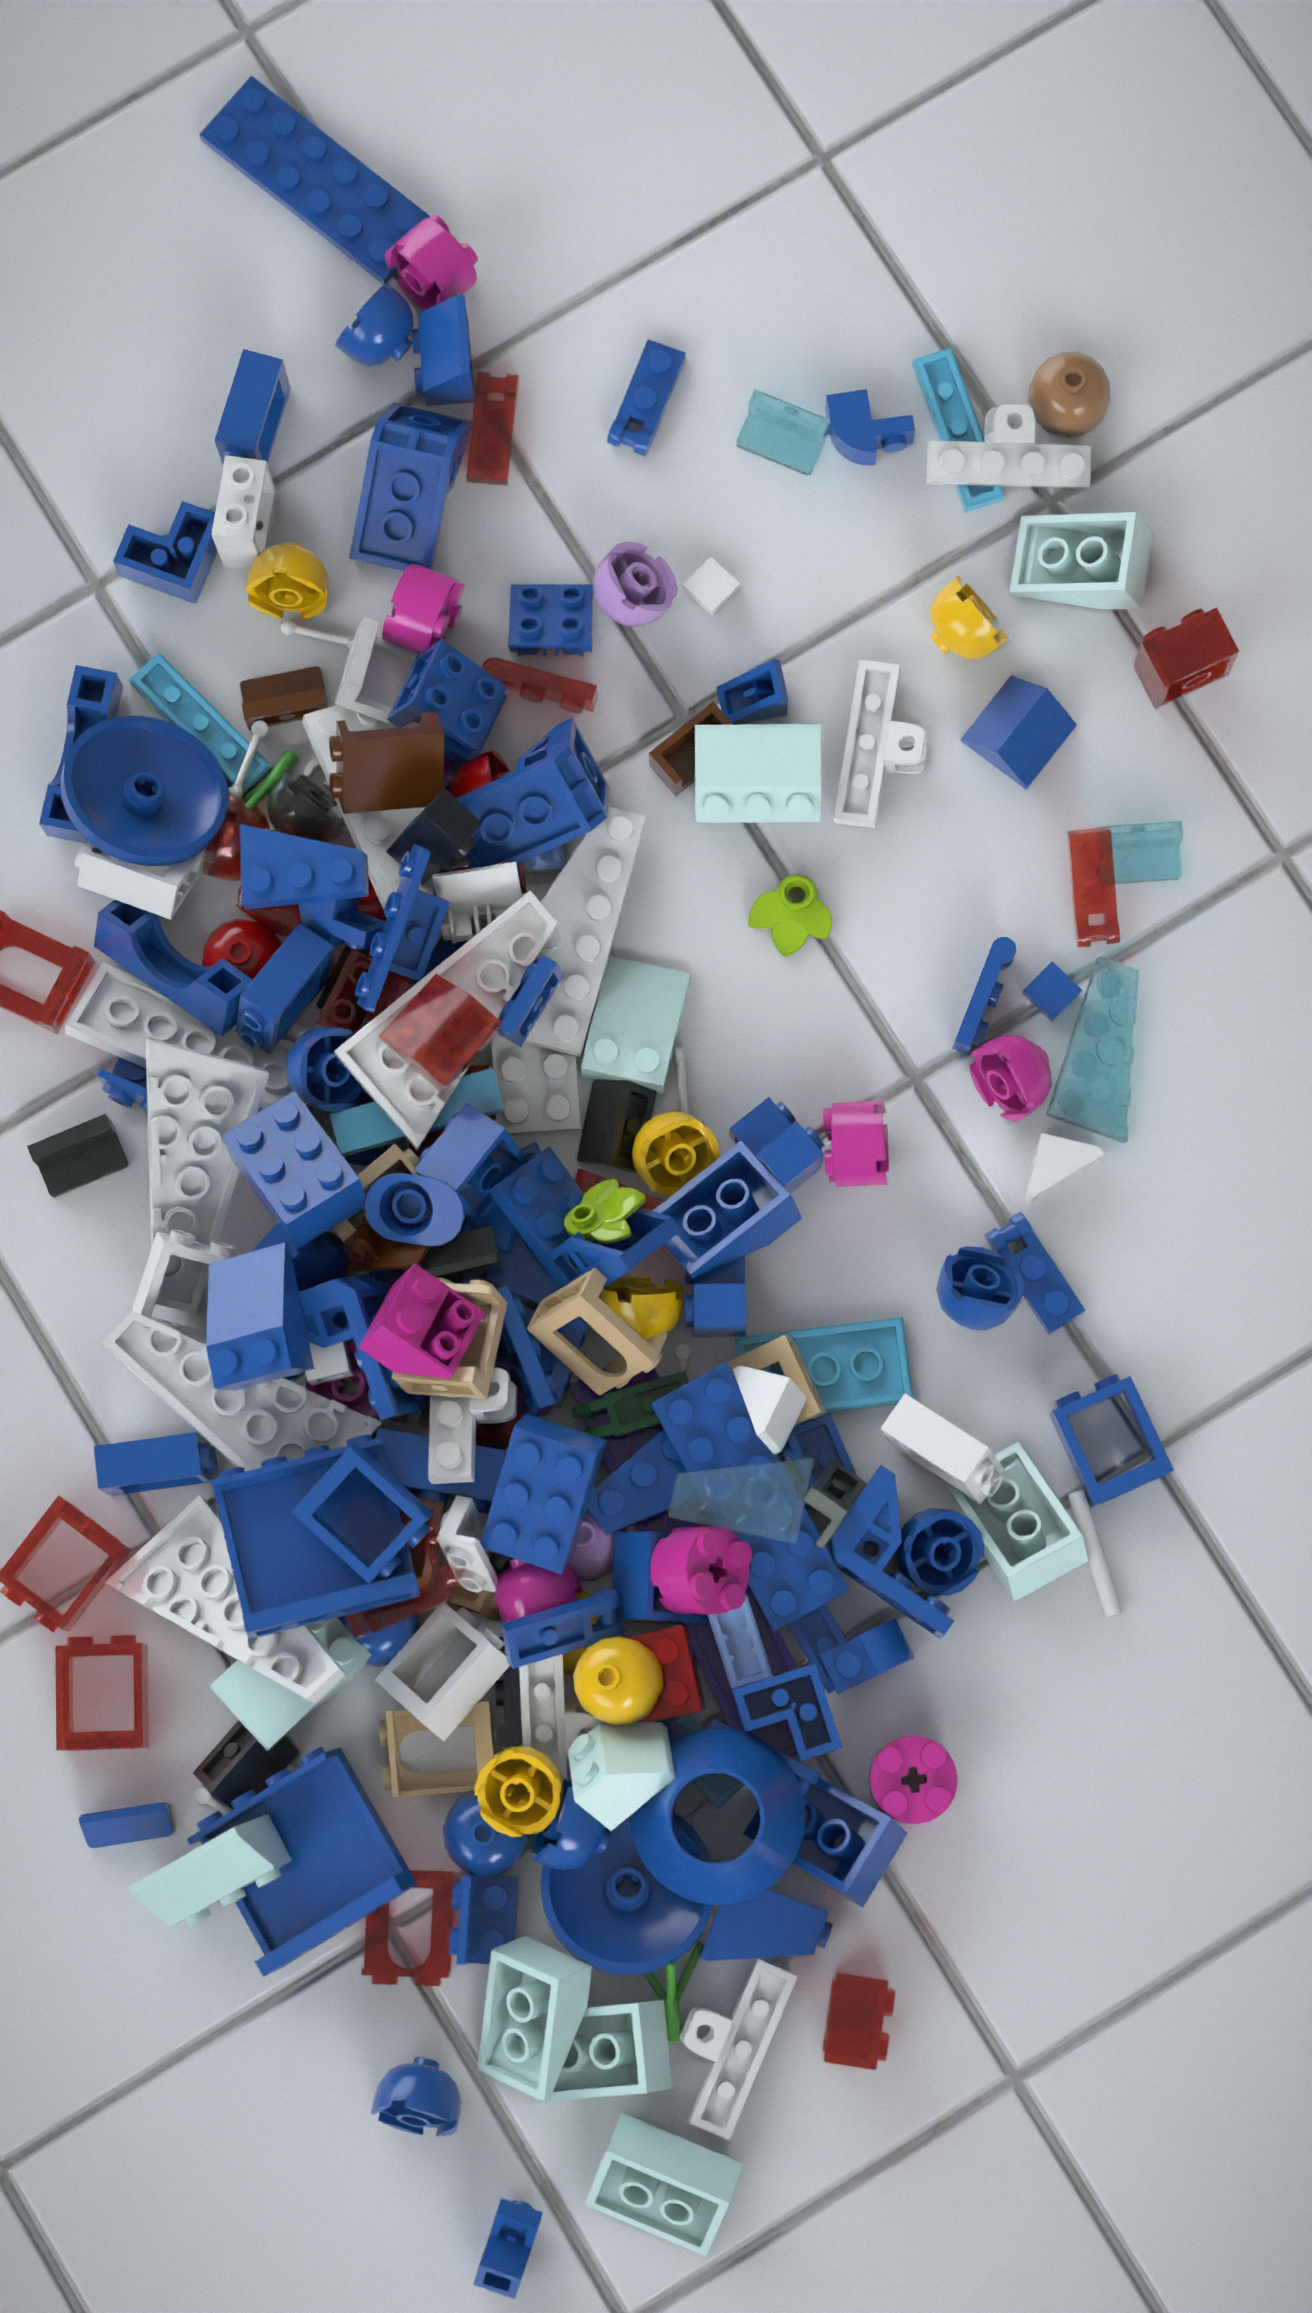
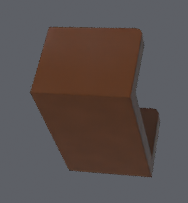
M714 702L710 703L649 752L650 767L675 796L695 782V725H733Z

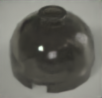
M287 770L274 785L268 796L266 807L269 821L275 828L274 832L332 844L347 829L343 816L339 817L331 809L337 805V802L307 777L300 775L297 780L292 779L293 771Z

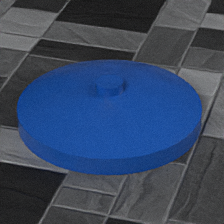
M120 716L93 725L74 742L69 750L61 773L60 789L62 801L70 820L77 830L91 844L104 853L136 865L168 866L197 856L217 836L228 809L229 793L226 778L220 764L211 751L199 739L183 728L153 717Z
M674 1813L676 1830L685 1846L698 1856L711 1860L710 1854L697 1832L683 1818ZM630 1816L611 1831L610 1839L602 1854L595 1852L588 1863L571 1870H559L545 1865L542 1868L541 1900L551 1931L564 1949L573 1957L601 1972L631 1976L648 1974L667 1967L668 1963H674L697 1943L712 1913L713 1905L694 1902L678 1896L663 1886L650 1873L636 1849L632 1836Z

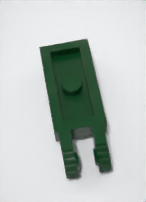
M685 1371L604 1394L602 1399L572 1408L573 1417L582 1419L607 1409L611 1424L589 1428L583 1432L601 1439L615 1435L616 1438L660 1425L650 1403L688 1382Z

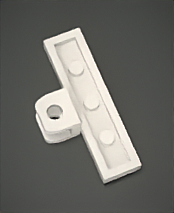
M1001 404L997 408L990 409L986 415L984 442H927V484L1086 489L1090 487L1091 446L1032 444L1035 443V416L1032 407L1024 404ZM1007 418L1012 422V428L1009 427Z
M859 660L833 818L837 824L876 828L885 769L886 772L912 775L921 773L925 768L928 749L925 730L916 724L893 721L901 667L898 664ZM907 747H914L910 751H904Z
M500 1368L493 1369L487 1399L430 1395L428 1479L432 1484L475 1482L476 1421L478 1424L502 1423L514 1419L517 1415V1387L510 1381L507 1371Z
M563 1654L519 1667L523 1746H530L545 1752L557 1764L563 1779H568L567 1758L568 1750L572 1743L580 1735L589 1733L583 1731V1728L589 1727L594 1729L598 1724H605V1722L594 1718L582 1707L581 1703H565Z
M755 1958L731 2018L704 2007H692L689 2010L681 2030L680 2040L692 2052L712 2060L710 2069L689 2116L688 2122L730 2141L797 1980V1975L759 1958ZM704 2024L708 2025V2034L703 2038H698V2028Z

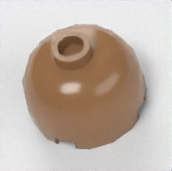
M1062 352L1048 358L1036 370L1029 386V405L1033 409L1035 421L1045 431L1054 435L1057 432L1069 434L1068 437H1079L1091 432L1103 421L1110 403V383L1103 367L1092 357L1079 352Z

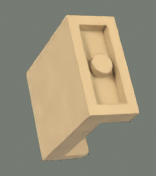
M437 1278L486 1313L460 1364L450 1379L396 1372L392 1373V1379L407 1394L487 1399L507 1301L495 1289L493 1284L486 1281L472 1280L469 1284H455L450 1280Z

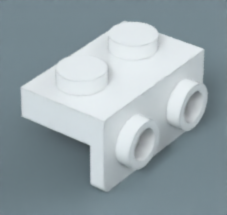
M456 1495L450 1510L446 1511L442 1517L437 1540L462 1587L472 1592L485 1590L495 1593L499 1580L489 1561L492 1551L483 1548L481 1545L485 1524L472 1498Z

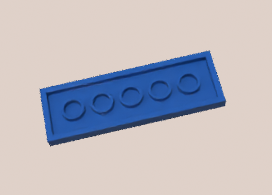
M252 75L199 134L204 144L384 286L398 271L396 266L389 270L385 261V252L421 220L431 217Z
M727 1362L720 1364L650 1403L715 1526L731 1530L741 1541L747 1542L751 1547L752 1560L749 1564L748 1587L773 1632L849 1591L827 1547L825 1546L821 1550L815 1546L821 1536L777 1455H774L756 1434L739 1385Z

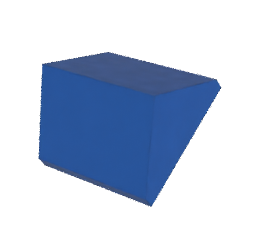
M1010 676L960 741L1027 790L1076 728L1077 724L1047 688Z

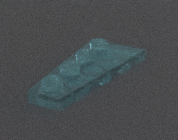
M1101 956L1096 959L1046 1115L1121 1143L1128 1142L1129 1126H1127V1114L1131 1101V1088H1129L1131 1064H1133L1134 1057L1132 1041L1133 1026L1136 1024L1139 970Z

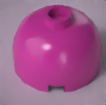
M1002 1035L986 1042L972 1052L971 1056H975V1062L969 1065L974 1085L989 1107L994 1105V1101H996L999 1107L1005 1110L1000 1115L1001 1117L1017 1122L1034 1112L1044 1103L1052 1082L1049 1058L1040 1046L1035 1045L1022 1036Z
M509 1557L510 1565L501 1571L498 1577L499 1581L494 1593V1600L498 1613L504 1623L577 1601L576 1593H583V1588L570 1564L562 1574Z

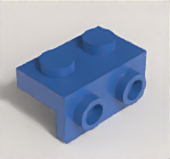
M830 1412L793 1427L781 1452L787 1465L795 1464L801 1480L796 1481L795 1484L802 1501L832 1460L857 1476Z

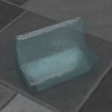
M754 389L748 403V416L736 440V445L738 448L809 476L812 474L828 438L830 419Z
M1182 821L1098 827L1094 839L1099 884L1179 880L1181 878L1180 843L1183 839Z

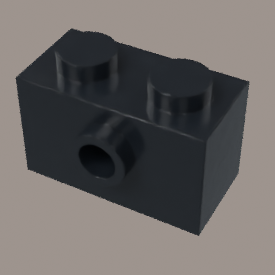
M444 788L403 830L386 852L400 864L404 854L407 851L411 852L414 844L430 850L431 854L420 882L424 886L432 878V874L449 872L458 859L461 860L477 842L472 835L482 822Z

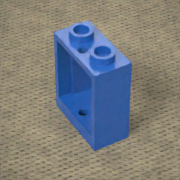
M246 349L242 350L214 440L223 465L225 455L267 461L268 464L291 390L283 359Z
M301 923L296 926L240 995L235 1032L238 1033L240 1039L247 1046L253 1049L260 1048L269 1055L324 988L329 978L334 946Z
M1117 1374L1109 1376L1094 1384L1097 1391L1082 1398L1079 1391L1066 1395L1055 1401L1058 1408L1052 1410L1049 1414L1091 1508L1168 1475L1174 1470L1131 1376L1120 1380ZM1123 1393L1153 1461L1098 1484L1068 1417Z
M197 1432L93 1446L98 1489L110 1496L210 1483V1480H212L211 1472L217 1471L215 1447L210 1446V1443Z
M356 1442L345 1451L291 1511L292 1514L368 1583L377 1575L383 1580L389 1576L402 1561L396 1556L400 1549L406 1543H409L414 1548L431 1530L425 1522L433 1514ZM356 1468L412 1519L372 1564L316 1514L317 1510Z

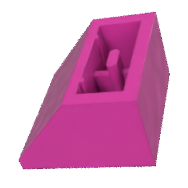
M415 1263L391 1286L358 1348L393 1372L450 1379L460 1364L486 1312Z

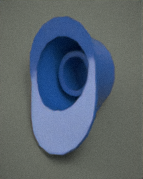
M405 1173L388 1174L376 1180L371 1186L364 1203L366 1218L372 1229L382 1237L398 1242L424 1246H441L455 1238L461 1230L464 1221V1207L457 1191L447 1182L432 1177Z

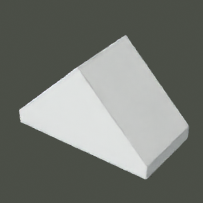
M1041 1133L1037 1142L1027 1185L1026 1200L1030 1204L1101 1161L1104 1152L1099 1146Z
M741 1365L734 1368L733 1372L756 1434L774 1455L781 1452L807 1400L806 1396L789 1377Z

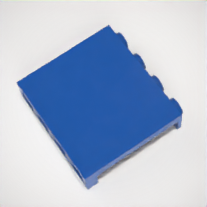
M362 1435L347 1440V1446L330 1450L329 1446H318L304 1451L305 1457L287 1461L286 1456L274 1457L261 1463L262 1468L246 1472L244 1467L230 1468L220 1472L218 1479L210 1480L243 1613L242 1619L249 1640L420 1596L407 1543L396 1554L402 1561L389 1576L383 1580L377 1575L368 1583L291 1513L295 1506L355 1442L389 1472L381 1438L372 1439L371 1435ZM357 1468L316 1512L371 1564L404 1529L398 1506Z
M321 1746L299 1759L302 1767L292 1773L286 1768L265 1780L268 1786L267 1789L257 1795L254 1790H251L231 1802L234 1810L224 1816L218 1811L197 1823L200 1831L187 1839L189 1845L199 1841L205 1844L235 1826L267 1814L270 1816L292 1861L278 1868L282 1876L260 1888H258L256 1882L244 1887L243 1889L247 1896L235 1902L265 1955L255 1961L263 1977L280 1970L418 1885L341 1747L325 1752Z

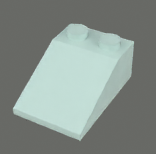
M1137 512L1021 516L1009 593L1013 596L1103 610L1142 609L1153 531Z
M609 956L581 1065L582 1078L592 1080H628L657 1091V1094L664 1095L691 973Z
M1019 1442L995 1454V1457L1005 1469L1001 1474L1003 1475V1481L996 1493L991 1497L986 1496L981 1505L945 1482V1486L961 1515L971 1519L981 1531L985 1546L984 1555L1014 1602L1088 1561L1083 1535Z
M338 1618L307 1625L346 1673L315 1704L238 1660L211 1684L210 1689L267 1751L360 1672L366 1661L370 1658L371 1654L354 1640L349 1630Z
M527 1936L491 1949L477 2070L543 2102L549 2100L587 2008L592 1966Z
M664 1999L587 2007L552 2095L547 2101L643 2094L673 2089ZM533 2097V2102H543Z

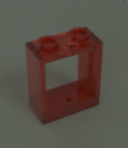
M58 1495L1 1569L0 1582L4 1586L0 1592L19 1607L26 1601L38 1611L34 1618L53 1633L58 1627L69 1632L106 1583L104 1582L115 1573L132 1549L68 1500ZM62 1520L109 1555L65 1614L17 1579Z
M136 1635L110 1636V1644H93V1637H67V1645L55 1646L56 1750L87 1751L149 1748L148 1645L136 1643ZM133 1656L134 1730L74 1732L73 1658Z

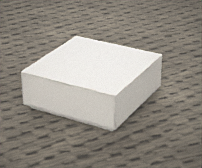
M710 556L682 584V589L713 616L740 589L741 583Z

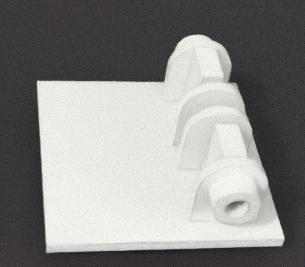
M516 862L432 874L436 896L450 901L441 928L443 940H452L453 944L473 938L472 930H476V934H478L481 929L489 925L522 897Z

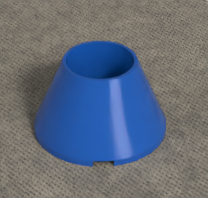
M701 1729L682 1735L669 1742L676 1778L630 1815L632 1836L644 1865L668 1890L685 1899L702 1904H734L746 1901L766 1891L791 1866L798 1853L804 1834V1799L791 1767L766 1742L753 1735L734 1729ZM722 1773L742 1781L754 1794L760 1809V1828L757 1837L743 1853L730 1859L710 1860L698 1856L685 1846L676 1830L674 1811L677 1799L689 1782L704 1774Z

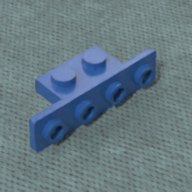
M414 844L411 852L407 851L401 860L398 872L399 876H402L397 892H391L384 909V915L387 916L382 933L377 932L373 938L370 947V956L373 957L368 973L363 972L356 986L355 995L359 997L357 1004L370 1012L375 1010L388 971L418 981L423 979L450 901L418 890L431 851L417 844Z

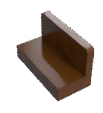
M319 666L240 682L243 715L249 731L252 730L253 723L258 720L266 722L267 726L270 727L303 720L304 714L329 708L322 672Z

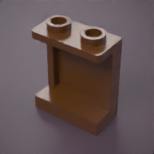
M437 712L420 713V726L349 731L345 720L336 721V736H330L329 738L330 757L332 762H336V772L330 773L329 782L332 798H339L343 814L426 807L443 790L444 731Z

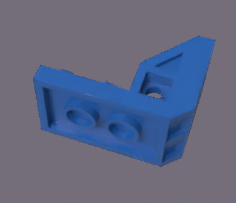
M393 403L377 419L370 441L349 558L400 571H405L408 565L411 566V563L433 570L446 496L454 486L470 438L473 421L398 403Z
M573 718L557 724L518 759L515 772L456 798L482 822L472 835L477 840L476 844L465 855L471 868L516 862V865L592 831L607 818L610 787Z
M550 1146L488 1190L560 1289L593 1268L598 1269L607 1278L603 1287L605 1288L681 1231L671 1216L639 1208L625 1220L631 1230L629 1238L604 1244L596 1240L587 1242L580 1231L570 1236L565 1229L564 1219L570 1210L581 1204L584 1192Z
M371 1274L334 1279L299 1292L309 1342L322 1348L331 1347L348 1340L350 1343L355 1342V1358L359 1367L365 1372L370 1387L368 1391L369 1401L372 1408L378 1413L380 1420L414 1413L430 1407L426 1395L407 1394L392 1379L393 1371L358 1348L389 1292L390 1284Z
M880 1465L833 1533L829 1542L832 1559L838 1570L935 1637L941 1639L954 1622L953 1619L947 1616L951 1609L931 1595L926 1600L911 1591L915 1584L897 1571L893 1570L890 1576L883 1572V1569L902 1543L895 1474ZM867 1544L873 1545L877 1550V1555L872 1557L862 1550V1547Z

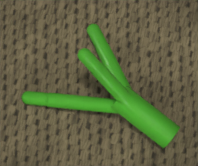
M284 750L267 779L243 795L241 800L232 803L231 809L237 811L244 806V811L250 812L272 790L273 831L282 833L281 786L297 762L298 756L289 750Z
M699 1942L695 1944L677 1985L676 1966L673 1962L667 1964L666 1992L653 1972L644 1974L659 2000L664 1999L668 2042L680 2041L679 2002L703 1949L702 1943Z

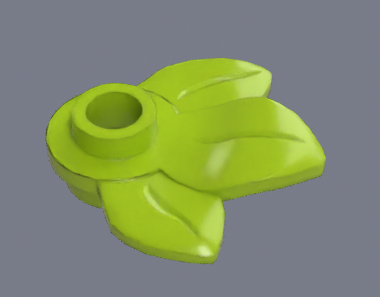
M790 875L780 882L777 891L763 893L756 899L749 913L748 926L753 929H771V936L776 949L782 956L788 957L801 949L808 935L818 939H828L832 927V917L829 909L818 900L817 888L813 881L803 875ZM794 890H800L804 893L805 898L800 903H794L790 900L789 894Z
M616 1179L602 1181L590 1188L584 1194L581 1204L568 1212L564 1219L565 1229L570 1236L580 1231L587 1242L596 1240L600 1243L608 1244L629 1238L631 1230L625 1220L647 1201L646 1196L633 1188H620Z

